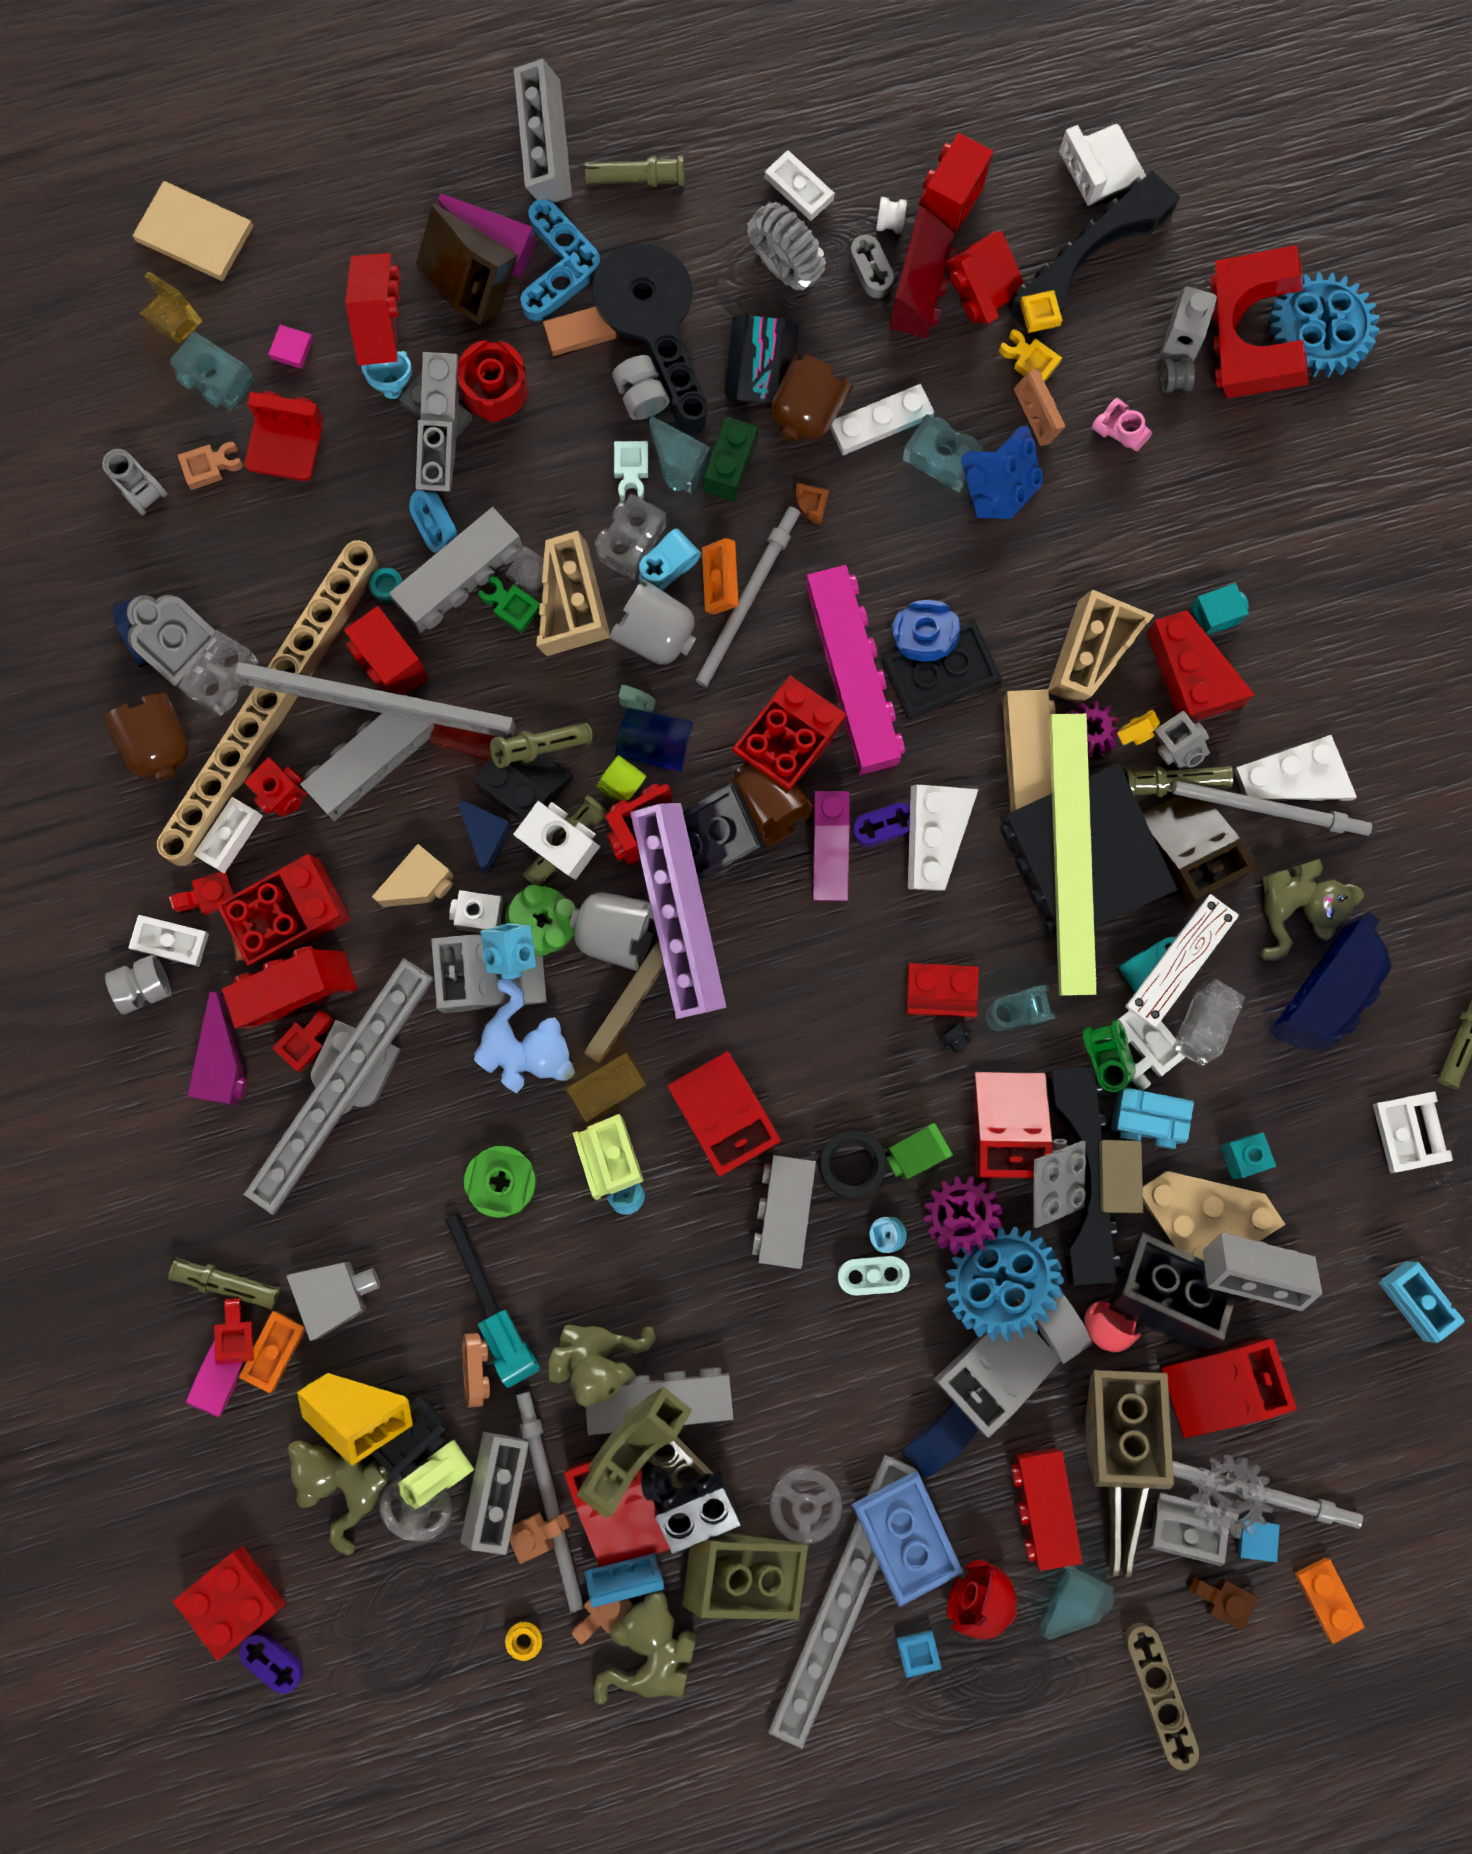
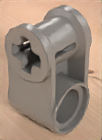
M113 449L104 456L102 462L104 471L141 516L146 514L145 509L160 496L165 498L168 495L158 481L148 471H145L127 451ZM126 464L129 465L126 472L116 474L118 467Z

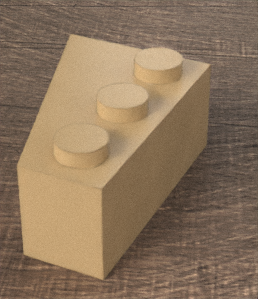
M579 531L546 540L542 576L544 586L542 604H540L539 611L541 621L540 632L537 635V647L546 656H550L610 638L587 542Z
M1091 590L1078 600L1048 688V693L1077 705L1090 698L1154 615Z

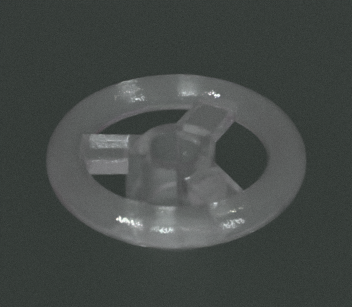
M814 1469L792 1471L776 1484L770 1500L771 1517L777 1529L788 1539L798 1543L818 1542L829 1536L840 1521L842 1514L840 1492L831 1478ZM800 1480H812L821 1484L826 1490L816 1495L812 1493L799 1494L790 1485ZM782 1496L792 1502L793 1514L799 1521L798 1531L789 1526L783 1518L781 1512ZM803 1501L813 1503V1509L809 1513H803L800 1510V1504ZM831 1501V1513L827 1522L821 1528L810 1532V1524L816 1522L822 1513L821 1505Z
M398 1478L388 1485L381 1496L380 1514L384 1524L392 1533L410 1541H426L440 1535L447 1528L452 1518L453 1505L450 1495L445 1488L436 1494L438 1498L431 1499L415 1510L412 1506L406 1504L400 1495L398 1483L403 1480L402 1478ZM394 1496L402 1502L398 1521L394 1518L391 1511V1501ZM442 1510L438 1522L424 1529L430 1512Z

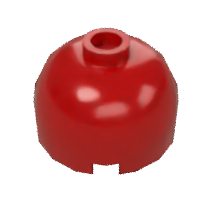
M975 1560L965 1567L969 1572L966 1574L964 1581L962 1582L961 1578L957 1577L948 1597L947 1618L954 1621V1625L951 1626L954 1631L971 1638L987 1640L999 1636L1013 1623L1017 1614V1598L1014 1585L1002 1570L985 1561Z

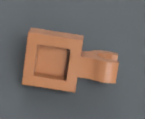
M540 1512L513 1524L509 1541L519 1563H524L555 1547L552 1538L562 1534L563 1530L571 1527L566 1513L544 1522Z
M589 1598L583 1605L589 1611V1614L572 1629L571 1634L582 1645L600 1625L609 1633L612 1627L621 1622L625 1614L635 1605L628 1598L592 1608Z

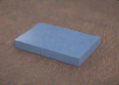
M914 1471L851 1504L893 1598L899 1607L964 1573L918 1472Z

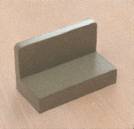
M1100 1141L1101 1212L1143 1213L1141 1141Z

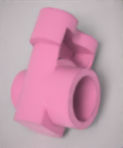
M1115 398L1106 411L1096 418L1092 429L1103 437L1109 435L1121 442L1123 446L1138 451L1148 441L1152 431L1145 426V419L1140 412L1129 411L1130 407Z

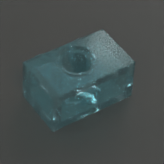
M192 331L169 361L176 372L174 377L179 383L190 390L193 387L203 392L201 394L202 397L217 408L222 405L232 411L255 381L248 366L195 331ZM217 370L213 376L204 377L207 372Z
M926 414L907 443L902 460L960 493L967 482L960 458L967 451L983 452L984 447L971 435H962L953 430L945 420L938 417L933 418ZM947 447L952 451V454L943 455L938 452L937 448Z

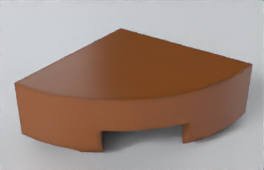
M797 482L795 495L800 511L807 519L821 525L829 490Z

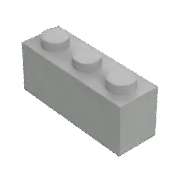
M773 1155L772 1163L765 1162L762 1183L769 1184L767 1198H760L757 1219L764 1220L762 1234L755 1233L752 1255H759L758 1263L797 1269L802 1268L816 1161Z
M1222 1232L1203 1250L1208 1288L1299 1311L1305 1310L1322 1295L1315 1256Z
M489 1432L482 1433L460 1543L468 1549L502 1555L507 1554L529 1442L513 1436Z

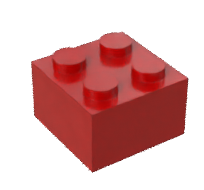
M960 133L957 134L952 144L947 142L944 145L938 158L940 164L936 171L931 169L928 172L922 185L925 191L919 201V206L929 210L955 233L954 237L985 187L994 152Z
M379 606L344 629L350 639L345 645L362 670H366L377 690L407 695L429 679L418 657Z
M243 1546L233 1551L173 1600V1603L217 1662L286 1605V1602Z

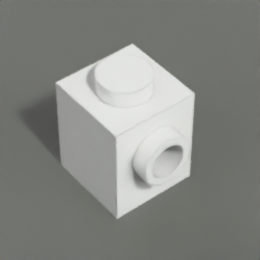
M459 890L458 900L453 899L451 902L449 918L454 920L453 925L457 930L481 933L480 931L501 925L504 901L501 896Z

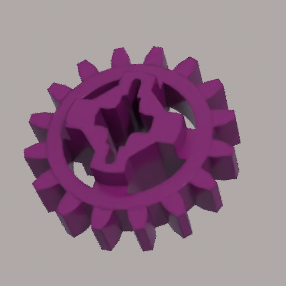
M959 1176L955 1177L953 1186H949L945 1181L941 1182L943 1191L939 1193L932 1190L931 1195L935 1201L934 1203H925L924 1206L926 1211L930 1213V1215L924 1217L926 1226L931 1227L928 1230L932 1239L938 1238L937 1243L941 1249L950 1244V1250L955 1255L960 1247H964L967 1255L972 1254V1246L977 1245L983 1251L985 1249L984 1239L987 1238L991 1241L996 1239L992 1228L999 1229L1002 1227L1000 1219L996 1218V1216L1003 1213L1001 1206L995 1204L998 1201L995 1192L988 1193L989 1188L985 1182L976 1187L973 1177H969L966 1184H962ZM983 1204L986 1207L985 1221L979 1216ZM942 1210H943V1211L945 1212V1214L947 1215V1218H946L945 1221L943 1222V1223H944V1227H943V1228H942L941 1222H940V1216H941ZM955 1212L958 1214L961 1213L962 1215H966L967 1213H969L971 1219L968 1217L965 1218L963 1216L957 1218Z

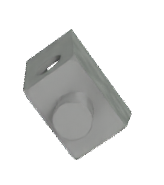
M1184 287L1175 303L1159 359H1172L1174 362H1178L1182 358L1191 357L1194 362L1209 327L1217 300L1215 294L1192 287ZM1180 336L1189 337L1187 344L1179 342L1177 338Z
M350 1262L287 1275L310 1341L322 1338L366 1311L367 1305L363 1295L380 1288V1282L374 1268L355 1275Z

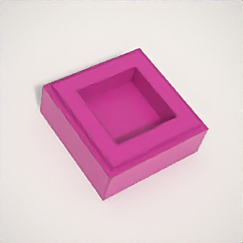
M279 325L269 351L270 358L302 369L313 342L312 335Z

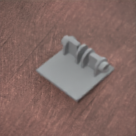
M1055 1139L1053 1140L1052 1153L1034 1160L1035 1228L1085 1208V1141L1068 1146L1067 1140Z

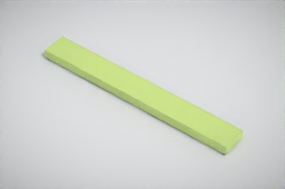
M1051 714L1049 716L1059 996L1097 995L1086 714Z

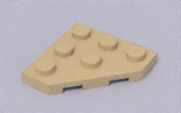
M1169 1171L1163 1172L1142 1186L1143 1203L1170 1245L1204 1260L1203 1250L1221 1232L1259 1242L1285 1225L1267 1195Z

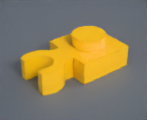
M1014 329L1011 331L1009 339L1015 342L1017 346L1009 347L1003 342L999 349L1003 357L1018 360L1014 369L1025 376L1028 371L1038 369L1044 382L1057 368L1062 359L1061 356L1036 338L1031 345H1028L1023 334Z
M1151 709L1146 714L1131 719L1130 723L1124 725L1117 734L1123 745L1134 741L1135 745H1139L1154 737L1152 731L1158 727L1160 722L1154 710Z

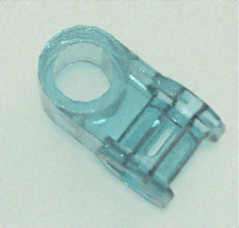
M1048 984L1025 989L997 999L986 1010L987 1024L993 1030L1000 1032L1023 1026H1034L1057 1019L1056 1013L1051 1011L1047 997ZM998 1006H1005L1010 1010V1022H1002L997 1017L996 1010Z

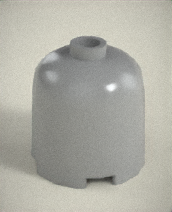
M643 579L623 609L626 614L619 625L615 624L609 638L660 665L669 664L680 653L687 656L697 639L691 635L695 626V618L687 606Z
M597 892L590 895L582 903L581 908H575L571 915L570 928L574 929V939L577 947L589 957L638 971V963L643 964L647 958L654 936L653 933L648 932L650 918L654 919L651 903L608 892Z

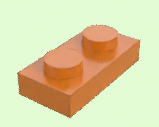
M725 538L702 547L705 612L715 615L739 606L735 541Z
M272 1311L254 1346V1361H247L238 1378L270 1394L274 1393L306 1330L305 1326L277 1311Z
M1325 1557L1294 1573L1330 1643L1334 1644L1365 1628L1329 1558Z

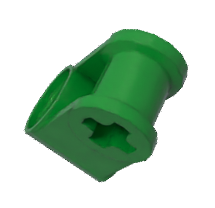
M1117 1019L1112 1021V1025L1094 1030L1091 1027L1084 1028L1083 1038L1085 1047L1091 1057L1100 1086L1110 1092L1122 1090L1134 1079L1136 1074V1067L1129 1049L1124 1025ZM1110 1065H1115L1122 1069L1124 1073L1123 1080H1115L1110 1075Z

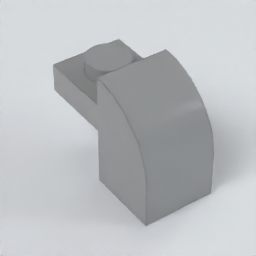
M1063 1294V1297L1052 1298L1058 1307L1057 1310L1047 1309L1045 1311L1050 1321L1047 1323L1038 1319L1035 1322L1044 1341L1064 1364L1091 1346L1092 1341L1080 1317ZM1020 1298L1017 1300L1020 1304H1022L1025 1299Z

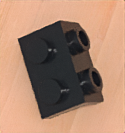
M422 1394L409 1404L413 1426L371 1453L388 1472L386 1476L390 1481L398 1475L402 1479L409 1476L420 1465L416 1460L419 1455L426 1449L432 1454L447 1440L443 1433L450 1426Z

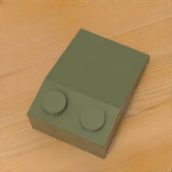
M722 1533L695 1544L689 1549L682 1606L700 1618L799 1620L808 1545L805 1543L732 1533Z

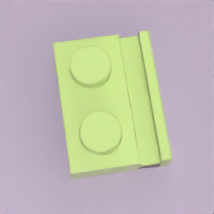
M620 1114L588 1126L582 1132L576 1131L573 1133L589 1188L595 1200L601 1199V1196L608 1193L613 1194L644 1181L624 1119Z

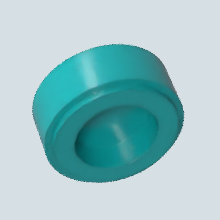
M380 568L371 575L369 589L377 601L390 604L393 601L389 593L402 583L403 580L396 570Z

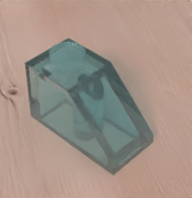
M652 416L649 420L650 438L662 478L674 490L682 491L683 489L692 493L709 465L711 447Z
M1076 1565L1065 1567L1037 1630L1043 1637L1051 1640L1099 1623L1102 1615L1107 1616L1112 1609L1115 1601V1595L1112 1594L1114 1587L1107 1581Z

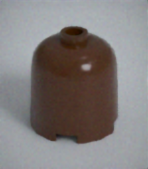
M795 355L771 403V416L781 428L780 434L792 442H798L799 439L815 441L824 437L853 389L851 382L846 377L841 382L832 375L834 367L815 357L805 355L801 360L798 355Z
M157 693L142 697L144 704L131 709L125 703L111 710L104 716L105 727L127 770L140 778L155 777L157 781H163L177 774L175 768L182 765L187 758L189 745L168 694Z
M748 762L743 763L735 770V777L731 783H738L767 847H771L793 834L795 829L792 825L801 817L805 821L808 820L814 811V805L797 784L790 790H787Z

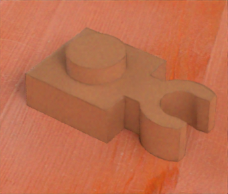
M224 443L217 452H214L209 444L178 455L187 485L191 490L223 480L221 470L238 471L244 467L240 458H235L234 460L227 459L231 453L238 451L235 443Z

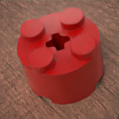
M488 340L472 344L463 352L458 363L457 375L462 396L468 408L489 422H498L516 413L523 406L529 394L523 360L517 350L506 342L488 343Z

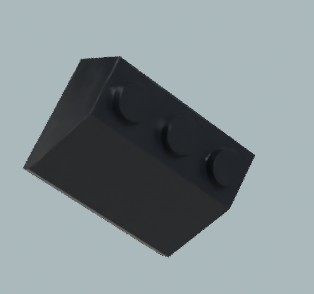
M1141 1233L1117 1279L1108 1309L1208 1354L1224 1341L1236 1295L1208 1288L1204 1260Z

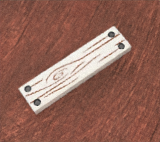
M1208 895L1125 1007L1151 1027L1156 1028L1239 915L1213 895Z

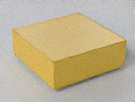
M1054 290L1021 297L1020 305L1028 333L1061 326L1063 320Z

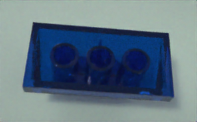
M1367 912L1345 924L1270 1028L1269 1033L1280 1041L1297 1048L1323 1051L1338 1043L1345 1034L1349 1035L1361 1021L1359 1015L1366 1006L1369 1007L1377 999L1381 992L1378 988L1392 968L1387 946L1375 930V927L1380 922L1379 918Z

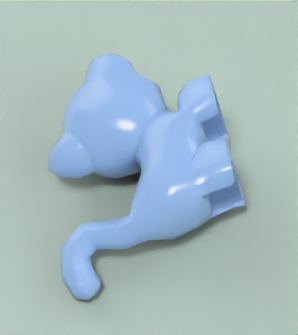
M501 978L497 983L498 990L510 995V1001L500 1007L495 1016L485 1025L481 1036V1044L474 1053V1061L489 1073H492L498 1065L503 1068L501 1082L516 1094L524 1085V1071L530 1072L539 1079L554 1078L555 1080L566 1081L572 1078L575 1070L569 1061L565 1038L561 1035L560 1023L556 1018H548L541 1022L537 1029L529 1032L524 1037L522 1042L515 1038L508 1020L524 1006V990L515 981Z

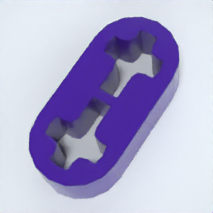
M896 803L858 817L852 831L855 841L861 846L872 847L909 834L910 819L907 820L904 828H901L899 823L888 826L887 822L895 819L896 812H900L902 816L908 815L910 818V805ZM865 822H868L870 827L882 825V828L874 831L873 838L870 839L867 834L861 835L859 832L863 829Z
M256 1632L242 1642L239 1649L241 1662L277 1693L286 1694L293 1691L301 1683L304 1676L302 1663L266 1632ZM259 1642L263 1643L265 1647L262 1652L270 1659V1662L261 1655L256 1659L252 1658L250 1654L253 1648L250 1646V1643L252 1645H257ZM275 1663L280 1669H285L287 1666L291 1667L293 1671L290 1676L294 1681L292 1682L288 1679L284 1683L280 1682L278 1678L281 1672L273 1664Z

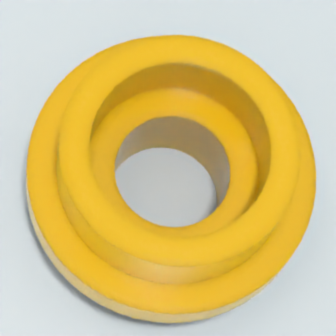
M530 1622L516 1623L509 1629L506 1635V1649L516 1660L527 1661L534 1658L542 1646V1634L539 1628ZM521 1634L528 1635L531 1639V1644L527 1647L521 1646L518 1643V1636Z

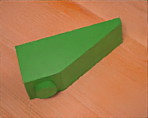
M933 1123L888 1148L887 1152L890 1156L887 1157V1164L895 1177L901 1175L903 1180H907L951 1157L953 1154L937 1126Z

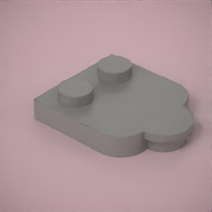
M147 595L137 596L131 600L127 607V617L132 624L128 632L130 646L173 686H176L221 638L190 606L174 595H164L157 600Z
M335 1020L311 1070V1080L315 1087H317L356 1028ZM392 1044L389 1045L343 1115L348 1113L353 1106L368 1107L377 1101L401 1051L400 1048Z

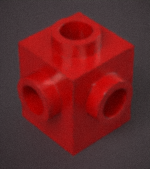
M269 757L244 781L257 795L254 802L264 812L270 814L273 811L283 818L287 814L296 811L300 807L302 799L308 794L299 785L303 779L290 766L284 769Z

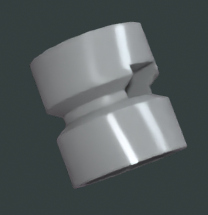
M647 355L632 357L620 363L613 370V380L619 393L624 395L623 402L631 419L641 420L649 418L661 412L669 404V397L663 383L657 380L659 378L658 372L651 357Z
M154 954L135 961L132 969L123 966L105 974L110 996L116 1008L123 1015L142 1008L146 1000L152 1004L172 996L167 974L161 962Z

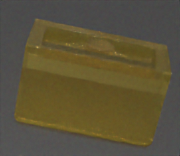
M148 272L144 277L159 295L140 314L149 324L180 344L203 320L178 290Z
M626 1052L570 1086L566 1091L574 1101L584 1120L588 1122L644 1088L646 1084Z

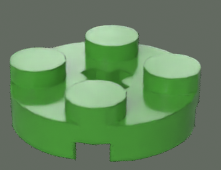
M529 885L522 892L518 893L509 904L505 915V923L531 925L532 939L535 946L534 954L537 956L548 955L550 952H556L564 948L571 940L574 929L570 928V919L575 905L570 899L565 898L564 895L552 888ZM533 914L544 915L549 924H545L542 928L538 927L537 920L533 918Z
M493 1146L482 1151L470 1161L464 1176V1188L470 1202L479 1212L490 1217L504 1218L520 1213L530 1203L536 1190V1174L532 1163L520 1151L507 1146ZM500 1172H505L506 1179L510 1180L509 1187H503L502 1192H496V1185L491 1184L492 1176L498 1177Z

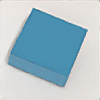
M1240 1519L1238 1557L1277 1562L1280 1525L1271 1522Z
M932 1630L896 1638L906 1678L942 1669Z

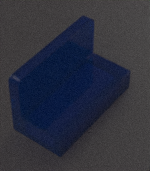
M627 708L619 727L615 757L620 755L624 759L682 771L693 723Z

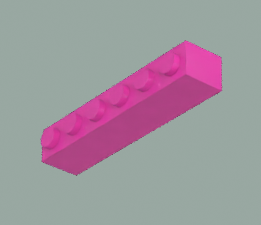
M847 565L807 574L806 590L841 711L847 714L844 723L858 773L863 775L897 766L902 758L901 754L905 753V746L901 734H895L892 722L896 721L895 711L892 702H886L883 690L887 688L886 680L882 669L877 670L873 658L877 657V649L874 639L867 638L865 626H868V618L864 606L858 607L855 596L859 594L857 579L854 574L849 575Z

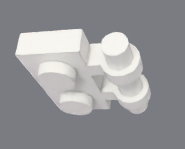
M1130 1010L1119 1018L1126 1030L1128 1043H1131L1143 1058L1135 1064L1136 1074L1131 1081L1138 1090L1143 1091L1151 1085V1082L1143 1074L1147 1069L1151 1067L1156 1075L1161 1077L1189 1055L1162 1021H1160L1156 1028H1153Z

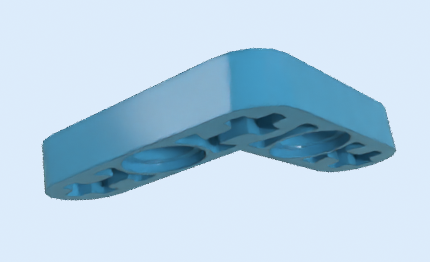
M546 199L537 200L529 207L530 226L533 227L535 233L561 261L527 287L521 295L522 311L527 318L534 321H540L548 317L594 280L596 270L601 264L600 254L553 202ZM539 213H542L544 216L549 214L550 222L554 226L551 230L549 223L545 219L541 218L538 220ZM567 233L574 238L572 244L565 247L558 245L556 238L561 234ZM578 250L580 251V256L585 261L588 262L592 260L591 267H588L587 265L581 266L580 258L576 254ZM566 277L570 280V285L564 290L555 289L552 286L555 278ZM544 288H547L548 294L546 295ZM534 299L537 302L541 300L542 307L538 308L536 305L531 307L530 300Z

